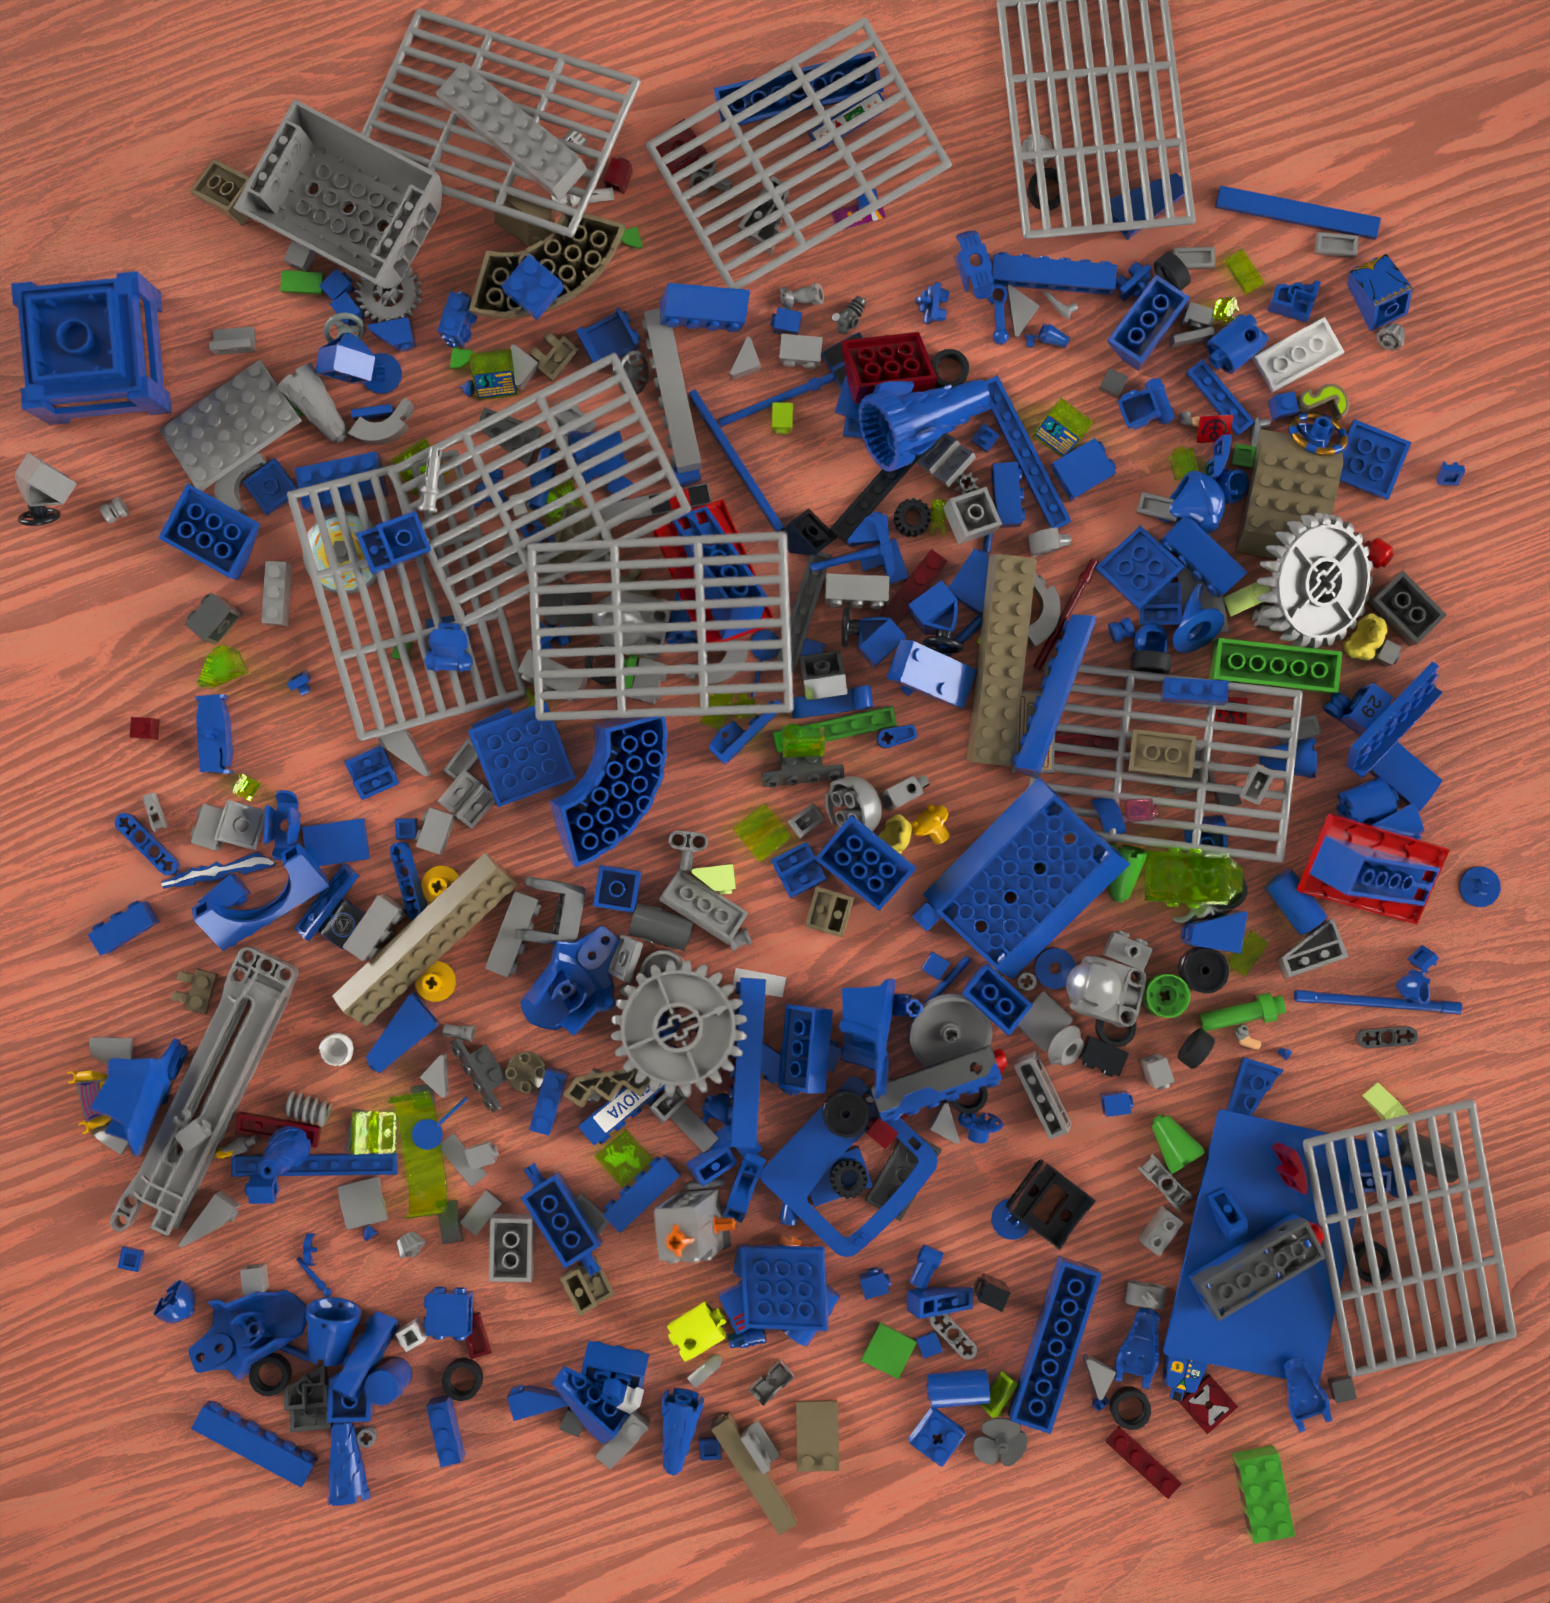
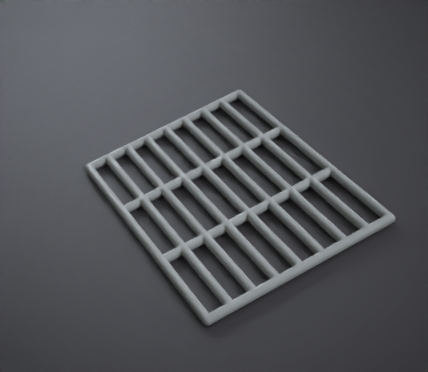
M997 0L1024 239L1192 225L1195 223L1196 218L1168 0H1160L1167 61L1155 62L1148 0H1139L1147 63L1135 64L1128 3L1127 0H1119L1127 65L1118 66L1114 65L1107 0H1098L1106 67L1094 68L1086 0ZM1078 1L1086 65L1084 69H1074L1066 7V2ZM1047 3H1058L1066 70L1053 71L1046 11ZM1025 5H1038L1045 72L1033 73ZM1017 6L1025 70V74L1013 75L1005 10V7ZM1160 70L1169 71L1177 138L1165 139L1156 72ZM1138 72H1148L1156 132V140L1144 141L1136 76ZM1128 73L1136 142L1124 143L1116 74ZM1107 75L1116 144L1103 145L1095 76ZM1087 77L1095 146L1083 147L1075 78ZM1067 79L1074 148H1062L1055 80ZM1037 81L1047 82L1054 149L1042 150L1034 84ZM1015 83H1026L1034 148V151L1030 152L1021 151L1014 89ZM1178 147L1187 215L1185 217L1174 216L1166 148ZM1158 149L1166 218L1154 219L1146 158V150ZM1126 151H1137L1146 220L1133 221ZM1117 152L1125 222L1113 223L1105 153ZM1096 154L1104 215V224L1092 225L1084 155ZM1076 156L1084 226L1072 227L1064 157ZM1055 158L1063 220L1062 228H1051L1043 159ZM1035 160L1043 227L1040 230H1030L1023 161Z
M419 8L412 18L361 134L369 138L372 129L375 128L435 148L432 158L428 159L378 142L434 172L437 170L499 191L495 202L442 185V194L567 237H573L638 91L641 80L638 77ZM423 18L485 39L481 48H477L418 29V26ZM414 36L477 56L473 66L469 67L486 81L541 98L536 109L513 102L537 123L543 120L606 141L600 152L556 137L573 152L598 160L593 171L587 169L582 175L589 178L585 190L572 186L567 192L581 197L577 209L511 187L516 176L536 182L513 162L510 165L447 144L451 134L454 133L492 146L477 132L457 126L456 123L459 118L454 113H451L448 122L385 102L389 91L450 111L439 98L393 83L397 73L439 87L446 81V79L401 65L405 55L452 70H456L461 64L409 47ZM495 41L557 62L553 71H549L489 52L492 42ZM486 59L548 79L549 81L545 90L480 69ZM568 64L630 84L627 94L624 95L561 75L564 65ZM557 83H561L620 102L622 106L619 113L616 114L554 94L553 90ZM550 101L612 121L614 124L610 133L544 111ZM382 109L444 131L438 141L378 121L377 118ZM443 152H447L508 174L502 184L440 163L439 161ZM507 195H511L573 216L569 227H565L503 206Z
M862 18L647 141L645 145L726 286L733 289H741L944 172L952 165L867 18ZM864 29L868 39L804 75L799 64L858 30ZM874 46L879 55L877 58L816 93L814 92L809 82ZM884 63L889 72L887 76L825 111L820 102L821 99ZM792 69L797 80L738 114L732 115L727 107L729 104ZM893 81L895 82L900 92L835 128L830 119L831 117ZM800 87L803 88L807 98L743 134L738 125L739 122ZM905 99L910 110L848 146L845 145L841 135ZM813 105L818 114L817 116L760 149L753 151L748 143L749 140ZM721 111L725 118L724 122L665 156H660L656 146L715 112ZM916 118L920 125L919 129L856 164L851 153L908 120ZM823 122L829 133L766 169L762 167L758 159ZM731 128L736 139L671 175L666 164ZM926 135L931 144L929 147L870 181H866L861 171ZM830 141H834L839 151L774 187L769 179L771 175ZM737 147H742L746 157L687 191L681 192L676 182ZM936 152L941 161L939 165L877 200L872 191L873 188ZM844 158L849 169L786 205L783 203L779 196L781 193ZM752 164L757 173L756 175L692 211L687 202L688 199L747 165ZM852 176L855 177L859 187L795 223L790 215L791 211ZM762 181L767 190L766 193L709 226L702 228L697 219L698 217ZM865 194L870 203L868 206L807 241L804 239L800 230ZM769 200H773L778 210L719 244L712 245L708 235ZM783 217L788 228L723 264L718 255L720 252ZM789 236H794L798 246L736 282L733 281L729 274L730 270Z
M612 353L431 446L444 450L463 440L468 449L467 452L441 464L439 475L470 459H473L477 470L440 488L436 500L479 478H482L486 489L421 521V525L424 530L489 496L495 505V508L430 541L427 537L432 551L426 554L459 623L465 626L530 593L529 584L466 616L460 604L524 572H527L529 576L528 554L525 550L529 544H535L592 515L597 526L566 542L587 541L599 534L602 535L604 540H613L609 529L676 496L680 503V508L619 538L638 539L689 513L691 507L617 354ZM612 363L617 375L551 409L549 408L545 397ZM620 382L622 383L626 394L558 427L554 416ZM629 401L631 402L635 413L570 446L567 445L563 435ZM538 402L542 411L541 414L477 447L475 446L471 435ZM638 420L640 421L644 432L579 465L576 464L572 454ZM547 421L552 432L484 465L480 454ZM649 439L653 451L588 484L585 483L582 472ZM556 440L560 448L559 452L493 484L489 475L490 472ZM429 448L387 470L407 514L418 510V506H421V499L411 503L406 492L423 484L426 473L404 484L401 483L397 473L428 458ZM565 458L569 470L504 503L502 502L498 494L499 491ZM658 458L663 468L662 470L595 503L590 493L591 491ZM574 477L579 487L578 489L513 522L511 521L507 513L508 510ZM667 477L672 487L671 489L604 522L599 512L600 510ZM583 496L588 506L587 508L522 541L520 540L516 529ZM500 515L504 524L503 527L440 559L437 558L433 548ZM509 534L513 542L512 546L449 578L446 577L443 566ZM597 549L571 563L592 562L610 553V549ZM546 551L536 557L537 565L565 551ZM518 553L523 564L456 597L451 587L452 585ZM553 572L541 578L537 575L538 586H544L570 572Z
M453 449L442 452L440 462L459 456L458 451ZM428 458L405 470L411 469L414 478L420 476L421 471L419 467L427 465ZM462 464L454 467L457 479L465 476ZM394 465L292 490L287 493L355 730L360 741L527 695L525 682L521 678L522 674L518 672L520 664L503 607L465 626L460 624V630H463L465 634H467V626L478 624L498 695L486 698L467 634L468 647L465 649V652L470 653L472 656L473 665L470 669V674L478 701L466 704L457 671L448 670L458 706L446 709L434 670H427L425 666L438 712L432 714H425L405 643L417 640L424 662L425 655L429 652L425 638L429 637L433 629H438L439 623L443 622L423 555L415 559L435 627L423 630L405 566L402 563L397 565L396 569L415 632L402 635L384 571L376 573L394 634V638L382 641L361 569L368 567L365 559H358L338 488L347 485L351 486L363 531L370 529V521L358 482L371 480L382 521H389L391 518L379 477L388 475L387 470ZM443 474L438 477L437 484L439 489L446 486ZM424 483L416 487L420 499L422 498L420 490L424 487ZM468 484L460 488L463 500L471 496ZM330 490L350 558V563L339 566L317 494ZM397 494L402 514L405 515L407 514L406 510ZM449 494L441 497L444 509L452 506ZM307 495L310 497L330 568L320 571L317 570L297 502V498ZM474 505L466 508L469 520L477 517ZM424 512L425 519L433 516V513ZM455 514L447 518L450 530L458 526ZM436 524L428 527L431 539L439 536ZM478 525L472 528V531L462 533L433 548L437 558L440 559L445 556L443 551L445 546L455 544L456 550L464 547V541L472 539L476 541L482 538L480 526ZM486 546L479 548L478 552L481 561L488 558ZM467 555L459 558L462 571L470 567ZM448 565L443 566L446 577H451ZM492 567L485 568L486 580L489 581L494 578ZM350 571L354 572L374 643L364 646L361 645L341 576L342 573ZM333 576L354 647L342 652L320 580ZM473 576L466 578L465 582L468 591L475 588ZM452 585L451 587L456 595L454 585ZM497 586L490 589L492 601L500 599ZM478 596L471 599L474 611L482 608ZM452 608L455 621L450 623H459ZM497 618L518 690L506 693L486 625V621ZM393 646L398 648L417 718L405 720L385 648ZM377 651L397 719V723L385 726L364 655ZM352 657L357 658L377 729L366 732L344 662L345 659Z
M785 532L535 543L528 545L535 710L538 721L788 713L793 711L787 535ZM778 541L779 554L703 557L702 544ZM694 545V558L619 561V548ZM610 549L611 561L537 565L536 552ZM779 562L780 575L705 579L703 577V566ZM695 566V579L620 582V569ZM611 570L612 583L538 586L537 573ZM780 584V597L704 600V587ZM673 588L696 589V600L621 604V591ZM612 591L613 604L539 607L538 594ZM781 605V618L705 621V609ZM696 609L697 622L622 625V612ZM613 612L614 625L540 628V615ZM782 627V640L706 643V630ZM697 630L698 643L623 646L622 633ZM614 634L615 646L541 649L540 637ZM782 648L783 661L707 664V651ZM698 652V665L624 667L623 655ZM615 655L616 668L542 670L541 658ZM783 670L784 683L708 685V673ZM699 673L700 686L625 688L624 676ZM616 676L617 689L543 691L542 679ZM784 691V704L709 707L708 694ZM700 694V707L626 709L625 697ZM617 697V710L544 712L543 700Z
M1047 660L1044 664L1043 679L1045 676L1049 677L1051 672L1048 669L1050 660ZM1080 664L1078 672L1125 677V690L1073 683L1071 692L1124 698L1123 710L1066 703L1063 711L1121 718L1120 730L1059 723L1056 731L1119 738L1118 750L1055 743V751L1115 758L1116 767L1115 771L1054 763V772L1114 779L1113 791L1052 783L1047 784L1057 793L1114 799L1118 807L1120 801L1195 810L1194 822L1148 816H1138L1135 818L1131 814L1121 813L1124 822L1192 830L1191 843L1118 834L1115 828H1112L1108 833L1093 830L1098 836L1101 835L1105 840L1277 863L1284 861L1303 698L1302 691L1229 682L1228 690L1294 698L1293 709L1227 702L1224 706L1170 703L1207 708L1206 720L1131 711L1132 699L1161 702V694L1133 691L1135 679L1162 682L1165 677L1202 678ZM1219 709L1291 718L1290 730L1217 722L1214 721L1215 711ZM1130 719L1205 728L1204 740H1196L1195 748L1202 749L1201 761L1194 760L1193 768L1200 769L1199 781L1123 772L1125 760H1129L1130 752H1126L1127 739H1132V732L1128 731ZM1213 729L1288 738V751L1212 742ZM1211 750L1287 759L1286 771L1273 770L1276 772L1275 779L1284 780L1283 792L1267 790L1263 797L1282 800L1281 813L1205 803L1206 791L1240 795L1243 789L1240 786L1208 783L1209 770L1249 775L1252 768L1210 762ZM1030 777L1029 786L1036 780L1035 778ZM1122 780L1197 789V799L1194 802L1121 792ZM1069 806L1078 816L1099 818L1094 809ZM1206 811L1280 821L1279 832L1273 833L1203 824V813ZM1071 832L1065 834L1069 836H1075V834ZM1201 832L1277 841L1276 854L1200 844Z
M1473 1099L1316 1136L1303 1141L1318 1223L1324 1234L1322 1244L1326 1256L1325 1259L1347 1371L1350 1377L1370 1374L1516 1338L1517 1332L1476 1103ZM1468 1109L1480 1175L1479 1179L1468 1181L1456 1116L1457 1111ZM1444 1114L1448 1116L1460 1182L1450 1186L1447 1183L1435 1118ZM1427 1119L1439 1183L1438 1189L1430 1191L1427 1190L1415 1121ZM1403 1124L1407 1125L1419 1193L1407 1196L1394 1128ZM1386 1129L1399 1197L1389 1201L1386 1199L1374 1131ZM1362 1134L1366 1135L1378 1203L1366 1206L1353 1137ZM1345 1139L1358 1205V1208L1347 1211L1333 1141ZM1320 1144H1325L1338 1213L1327 1216L1325 1214L1312 1147ZM1482 1187L1494 1253L1493 1256L1482 1258L1470 1193L1471 1189ZM1459 1192L1462 1193L1474 1259L1464 1263L1461 1260L1450 1194ZM1438 1197L1442 1199L1453 1265L1443 1268L1441 1266L1429 1201ZM1421 1202L1433 1270L1423 1273L1421 1272L1409 1204ZM1401 1207L1413 1275L1402 1278L1389 1215V1209ZM1376 1212L1381 1214L1393 1280L1381 1282L1368 1216V1214ZM1360 1217L1373 1283V1285L1365 1287L1360 1285L1348 1219ZM1340 1222L1353 1289L1344 1292L1340 1291L1328 1224ZM1496 1264L1507 1331L1497 1334L1495 1332L1484 1266ZM1472 1269L1476 1270L1487 1336L1480 1338L1475 1337L1464 1271ZM1451 1274L1456 1276L1467 1341L1460 1343L1455 1342L1443 1277ZM1431 1279L1436 1281L1447 1346L1439 1348L1435 1347L1423 1281ZM1414 1283L1427 1351L1419 1353L1415 1352L1403 1286ZM1394 1288L1407 1351L1406 1356L1398 1358L1395 1357L1383 1291ZM1375 1293L1387 1356L1386 1361L1375 1363L1363 1296ZM1353 1298L1355 1299L1367 1365L1355 1368L1343 1306L1344 1300Z

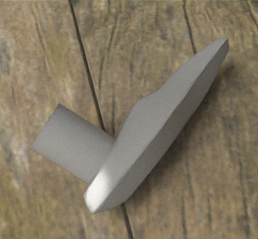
M1042 291L1057 312L1064 318L1070 320V314L1078 310L1076 303L1066 306L1047 291Z
M1257 416L1252 426V446H1257L1260 429L1270 427V419L1261 420Z

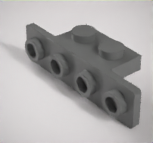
M821 749L780 753L782 771L761 773L762 786L773 788L781 785L817 783L828 780L835 781L844 778L843 764L823 766Z
M459 1037L450 1042L453 1054L459 1057L462 1062V1069L473 1080L474 1089L478 1093L480 1092L484 1098L483 1103L485 1107L491 1110L492 1113L500 1110L502 1107L493 1094L492 1089L507 1081L508 1078H506L505 1073L488 1045L486 1044L472 1054H469Z

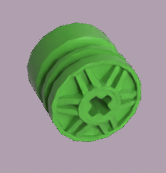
M1158 974L1150 977L1145 982L1142 1004L1150 1014L1157 1017L1174 1018L1181 1015L1187 1009L1190 1002V990L1180 977L1173 974ZM1160 992H1166L1167 1000H1160L1162 997Z

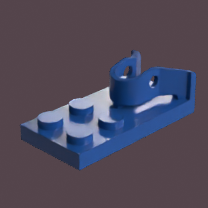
M777 699L775 702L771 700L767 705L782 703ZM763 713L760 717L756 715L749 722L750 727L746 731L736 721L729 723L718 731L710 743L709 749L726 765L778 713ZM727 733V738H723L722 734Z

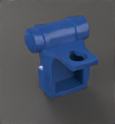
M1161 378L1150 379L1145 384L1144 390H1132L1121 395V398L1118 400L1128 429H1139L1148 425L1149 421L1156 419L1159 424H1168L1175 418L1173 407L1169 403Z
M439 623L438 629H433V632L429 635V647L432 648V652H427L425 655L424 664L427 670H434V672H438V670L470 671L473 660L470 653L465 652V649L468 647L467 634L460 630L459 623Z

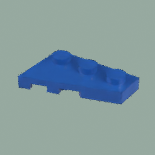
M1242 1056L1226 1110L1251 1116L1260 1104L1263 1096L1273 1086L1272 1084L1278 1075H1281L1283 1069Z

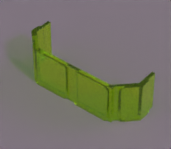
M428 1090L391 1096L388 1104L393 1103L398 1115L409 1187V1212L405 1215V1219L443 1214L447 1211V1181L441 1144L439 1143L433 1149L425 1150L416 1146L412 1139V1130L417 1122L423 1119H432L438 1122L430 1092Z

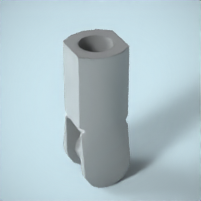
M157 793L142 796L152 830L156 832L161 827L167 828L168 823L162 811ZM158 814L159 820L155 821L154 815Z
M718 1354L712 1355L704 1364L700 1365L688 1376L689 1382L697 1388L721 1366V1356Z

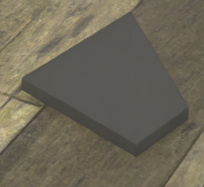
M452 1200L436 1203L442 1244L464 1241L458 1201Z

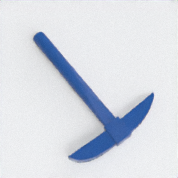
M874 520L881 544L879 547L810 564V570L814 572L883 555L887 576H889L890 580L895 570L892 544L884 528L879 522Z

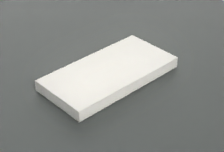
M1323 317L1256 354L1252 359L1269 390L1273 393L1345 352L1328 321Z

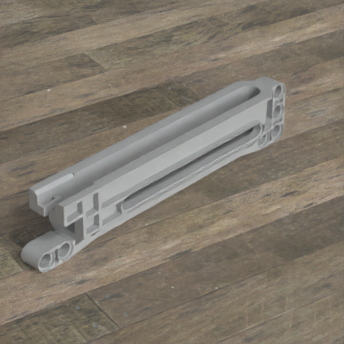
M254 946L242 948L238 952L227 975L220 1004L138 1174L122 1194L111 1216L110 1226L112 1229L123 1231L133 1225L144 1203L158 1209L150 1228L168 1236L172 1228L178 1229L181 1227L215 1156V1152L222 1142L290 1000L293 987L299 975L295 965ZM247 951H251L253 954L251 962L246 959ZM266 960L272 963L270 971L264 966ZM285 968L290 970L291 977L289 979H286L283 976V971ZM238 970H242L244 972L243 980L238 979ZM250 1000L251 1007L198 1115V1118L201 1117L209 1122L211 1125L210 1130L213 1134L189 1152H186L183 1148L179 1155L178 1147L180 1143L174 1136L182 1128L174 1122L173 1118L179 1116L181 1120H185V1115L182 1113L184 1109H188L193 1118ZM129 1196L134 1198L135 1206L130 1204ZM120 1215L125 1217L126 1224L121 1223Z

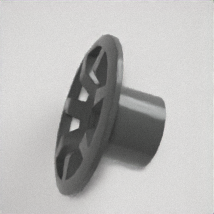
M632 350L627 352L620 362L636 395H638L647 384L649 366L643 353ZM634 355L633 360L630 361L629 357ZM639 356H640L641 359L643 360V363L640 364V365H637V364L639 363ZM614 367L612 372L613 376L617 375ZM645 369V376L639 375V371ZM636 380L643 382L639 389ZM620 382L619 386L621 390L626 394L624 387Z

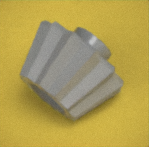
M1389 323L1376 334V341L1385 350L1399 351L1400 347L1404 345L1405 330L1399 324Z
M414 1231L408 1232L397 1240L399 1257L403 1259L415 1257L421 1252L420 1249L425 1245L426 1241Z

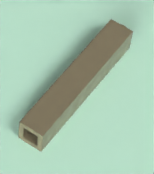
M728 1412L725 1415L722 1413L716 1416L711 1426L712 1432L777 1533L781 1535L797 1524V1516L769 1473L767 1472L763 1475L740 1439L741 1430L731 1414Z

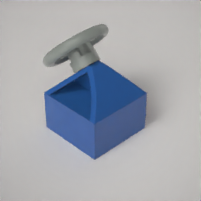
M339 313L332 316L324 325V337L329 343L319 348L315 373L350 384L371 381L375 356L361 341L365 333L363 321L352 313ZM350 319L355 321L357 325L349 326L343 324L340 320ZM333 323L338 328V334L335 339L330 335V328Z

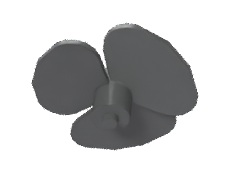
M561 583L558 585H570L574 583ZM590 592L542 594L539 604L540 607L582 605L589 603L592 595ZM593 613L542 616L550 625H556L561 620L563 627H582L591 621Z
M993 1418L984 1421L981 1425L982 1432L989 1437L979 1436L973 1441L974 1453L982 1462L994 1464L998 1461L1000 1454L1002 1464L1012 1466L1024 1454L1028 1438L1025 1432L1020 1431L1018 1423L1012 1422L1008 1418Z

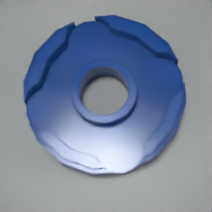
M1048 948L1041 952L1035 960V976L1045 987L1052 989L1063 988L1066 986L1069 973L1075 967V961L1063 949ZM1056 962L1060 965V971L1057 974H1052L1049 967L1052 963Z

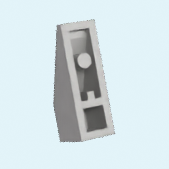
M408 729L378 738L383 748H387L388 751L425 777L432 776Z
M223 1191L217 1192L178 1246L182 1248L220 1228L227 1222L232 1223L239 1214L237 1210L241 1204Z
M636 1409L629 1415L615 1438L606 1442L596 1453L595 1457L611 1470L647 1431L650 1420Z

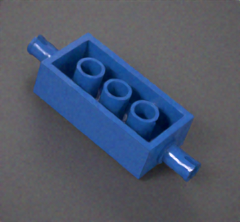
M535 1163L525 1168L524 1172H526L534 1186L520 1198L564 1268H567L576 1261H581L589 1276L594 1275L601 1268L591 1253L603 1241L560 1172H557L548 1179L543 1178Z

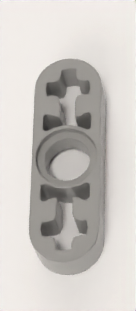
M943 1314L942 1316L943 1322L946 1324L945 1328L939 1321L935 1323L934 1316L929 1317L932 1327L962 1358L969 1360L976 1356L977 1347L975 1342L948 1314ZM952 1328L959 1331L956 1339H950L947 1336V1332ZM961 1340H963L966 1346L972 1345L970 1353L968 1351L964 1352L963 1346L959 1343Z

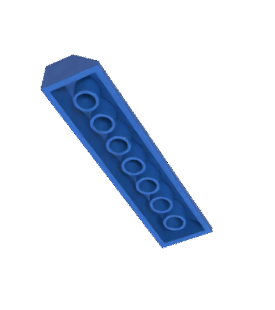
M871 51L854 56L809 82L816 93L875 59V52ZM826 62L802 67L801 70L806 75ZM876 67L820 100L821 104L827 106L839 103L880 80L879 68ZM789 70L729 104L727 107L734 116L797 80L793 71ZM755 79L714 88L715 102ZM800 87L739 122L738 125L741 126L770 119L807 98V95L803 88ZM881 88L880 90L874 92L871 95L884 92V89ZM810 105L802 111L814 109L813 105ZM719 110L718 115L722 123L725 121V118Z
M1071 615L1069 621L1065 620L1062 632H1065L1063 639H1058L1055 651H1058L1056 658L1052 657L1048 669L1051 672L1049 677H1044L1041 685L1044 691L1042 696L1037 695L1034 707L1037 708L1035 715L1030 714L1026 725L1030 727L1028 734L1023 733L1019 744L1023 746L1021 753L1016 752L1012 763L1016 765L1015 772L1035 779L1039 777L1097 619L1096 616Z

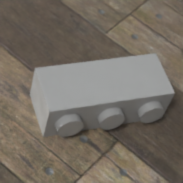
M265 561L261 623L268 626L289 627L293 566L287 562Z

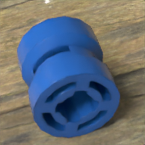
M1129 617L1122 619L1119 623L1113 622L1108 624L1109 634L1114 643L1122 641V638L1135 636V630Z
M1338 692L1331 695L1330 702L1323 706V710L1333 718L1340 720L1344 715L1343 710L1349 708L1352 701L1344 694Z

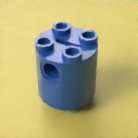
M1251 314L1247 316L1238 315L1206 343V348L1210 355L1208 359L1213 367L1216 369L1221 368L1223 371L1233 374L1266 346L1269 338L1264 331L1258 328L1256 325L1257 321Z
M1382 778L1371 780L1337 794L1340 804H1337L1336 808L1339 815H1344L1345 818L1368 825L1375 824L1397 812L1399 797L1396 789L1393 786L1390 787Z

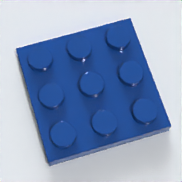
M1354 419L1347 432V446L1342 451L1343 467L1339 482L1388 500L1412 442Z
M1140 525L1095 567V570L1140 611L1180 574L1185 566Z

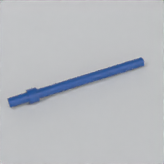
M832 373L818 379L816 377L812 378L806 384L718 419L722 427L772 406L773 402L781 403L812 390L814 392L821 389L820 386L835 381Z

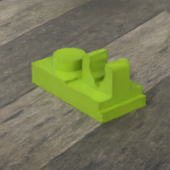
M1001 1371L990 1389V1404H981V1407L992 1418L1002 1417L1003 1413L1001 1411L1004 1406H1009L1008 1400L1018 1383L1008 1373Z

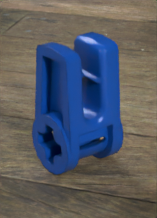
M914 725L884 729L877 735L876 741L881 748H890L916 739L917 732ZM884 733H886L887 736H891V740L888 742L889 744H887L886 741L882 742L881 738L884 737Z

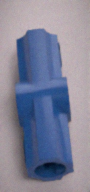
M547 447L541 449L538 462L558 451ZM557 462L530 476L531 489L556 477L555 469ZM553 488L529 499L526 504L527 507L535 511L545 506L549 492Z

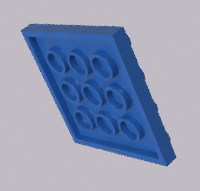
M544 701V712H550L547 702ZM535 705L468 730L498 807L576 779L554 720L538 721L536 719Z
M741 1245L745 1328L828 1330L824 1247Z

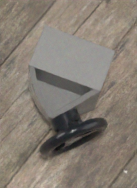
M29 452L15 471L18 488L29 511L19 515L18 522L25 526H40L55 522L60 518L61 512L55 508H46V506L63 505L77 485L76 482L64 473Z

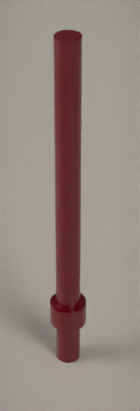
M1091 558L1085 571L1081 572L1078 578L1079 582L1060 615L1057 626L1033 666L1034 668L1041 670L1062 631L1065 620H1068L1085 586L1089 585L1093 578L1091 575L1098 564L1096 559Z

